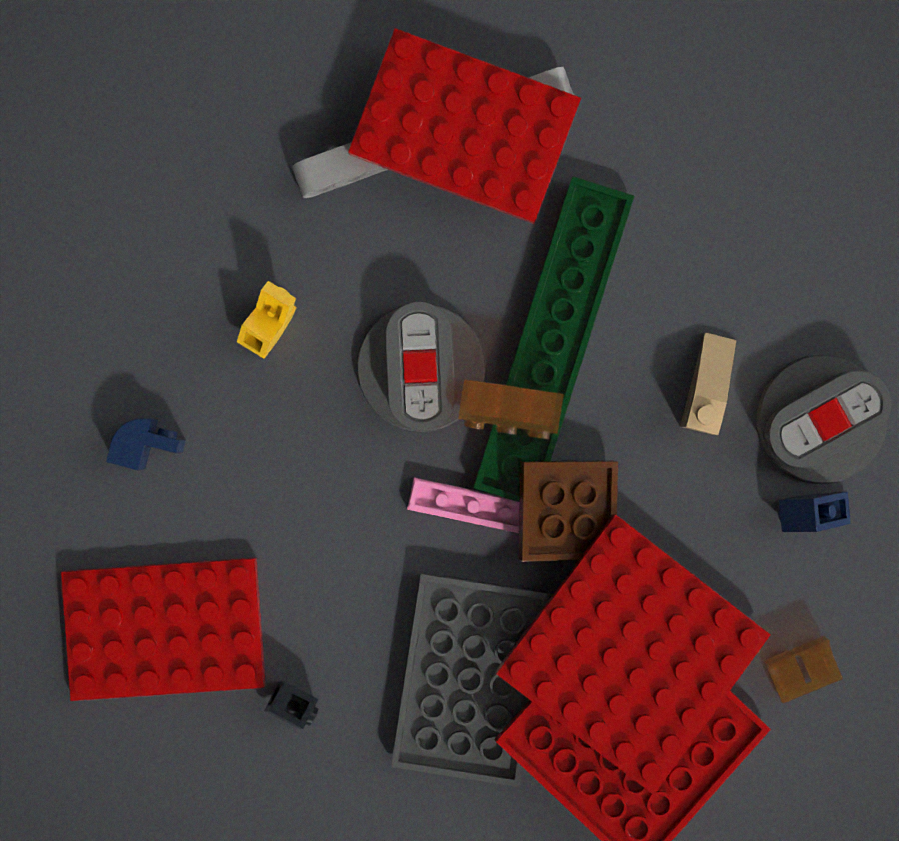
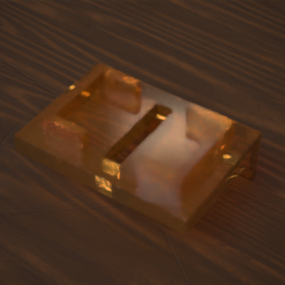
M825 636L764 660L782 704L843 679L833 656L830 640ZM795 656H801L811 682H805Z

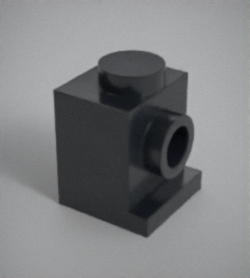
M280 681L264 711L298 729H304L305 725L310 726L313 723L319 708L315 707L319 699L285 681ZM291 700H294L298 705L294 713H290L287 709V704Z

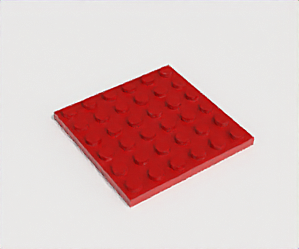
M613 514L495 673L654 795L771 634L623 519Z
M730 691L654 795L531 700L494 740L601 841H672L771 729Z

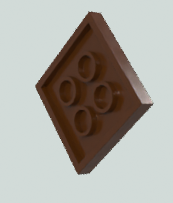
M520 461V561L579 560L612 515H617L618 461Z

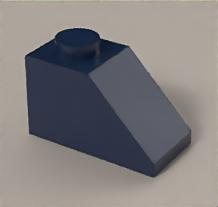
M848 491L780 499L778 517L781 522L782 532H819L851 524Z

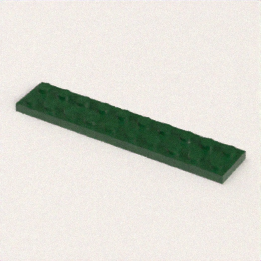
M572 176L473 488L520 502V461H551L631 210L634 195Z

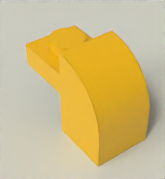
M268 281L261 289L256 308L242 324L237 343L265 359L291 321L297 308L294 306L296 298L290 295L286 289L277 287Z

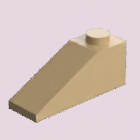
M704 333L680 427L711 435H719L727 404L737 340Z

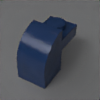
M142 418L131 420L122 425L113 436L106 462L134 470H143L146 468L151 447L173 453H182L186 440L177 438L178 432L159 427L158 432H155L158 419Z

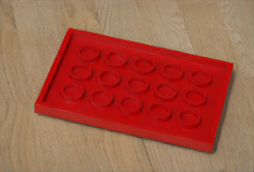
M395 28L348 154L534 224L581 97Z
M257 557L66 570L61 572L70 701L255 689L266 686Z

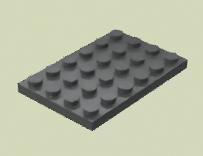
M421 573L391 767L520 787L523 767L494 739L530 700L499 677L495 671L548 602L549 592Z

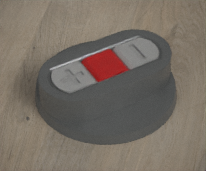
M425 302L408 303L393 309L377 320L364 337L357 360L359 385L370 407L388 423L398 428L415 432L442 429L462 418L478 399L486 373L483 347L472 327L455 312L445 307Z
M832 355L806 356L790 362L781 368L766 385L757 409L758 435L769 458L786 474L809 483L826 484L838 482L860 472L879 452L885 438L887 420L891 412V396L887 386L880 378L864 371L858 365L846 359Z

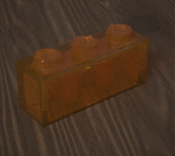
M464 379L458 419L465 420L464 427L484 429V423L497 425V432L516 434L517 428L530 430L529 436L549 439L550 433L558 434L564 394Z

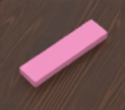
M414 477L407 510L519 533V502L491 493Z

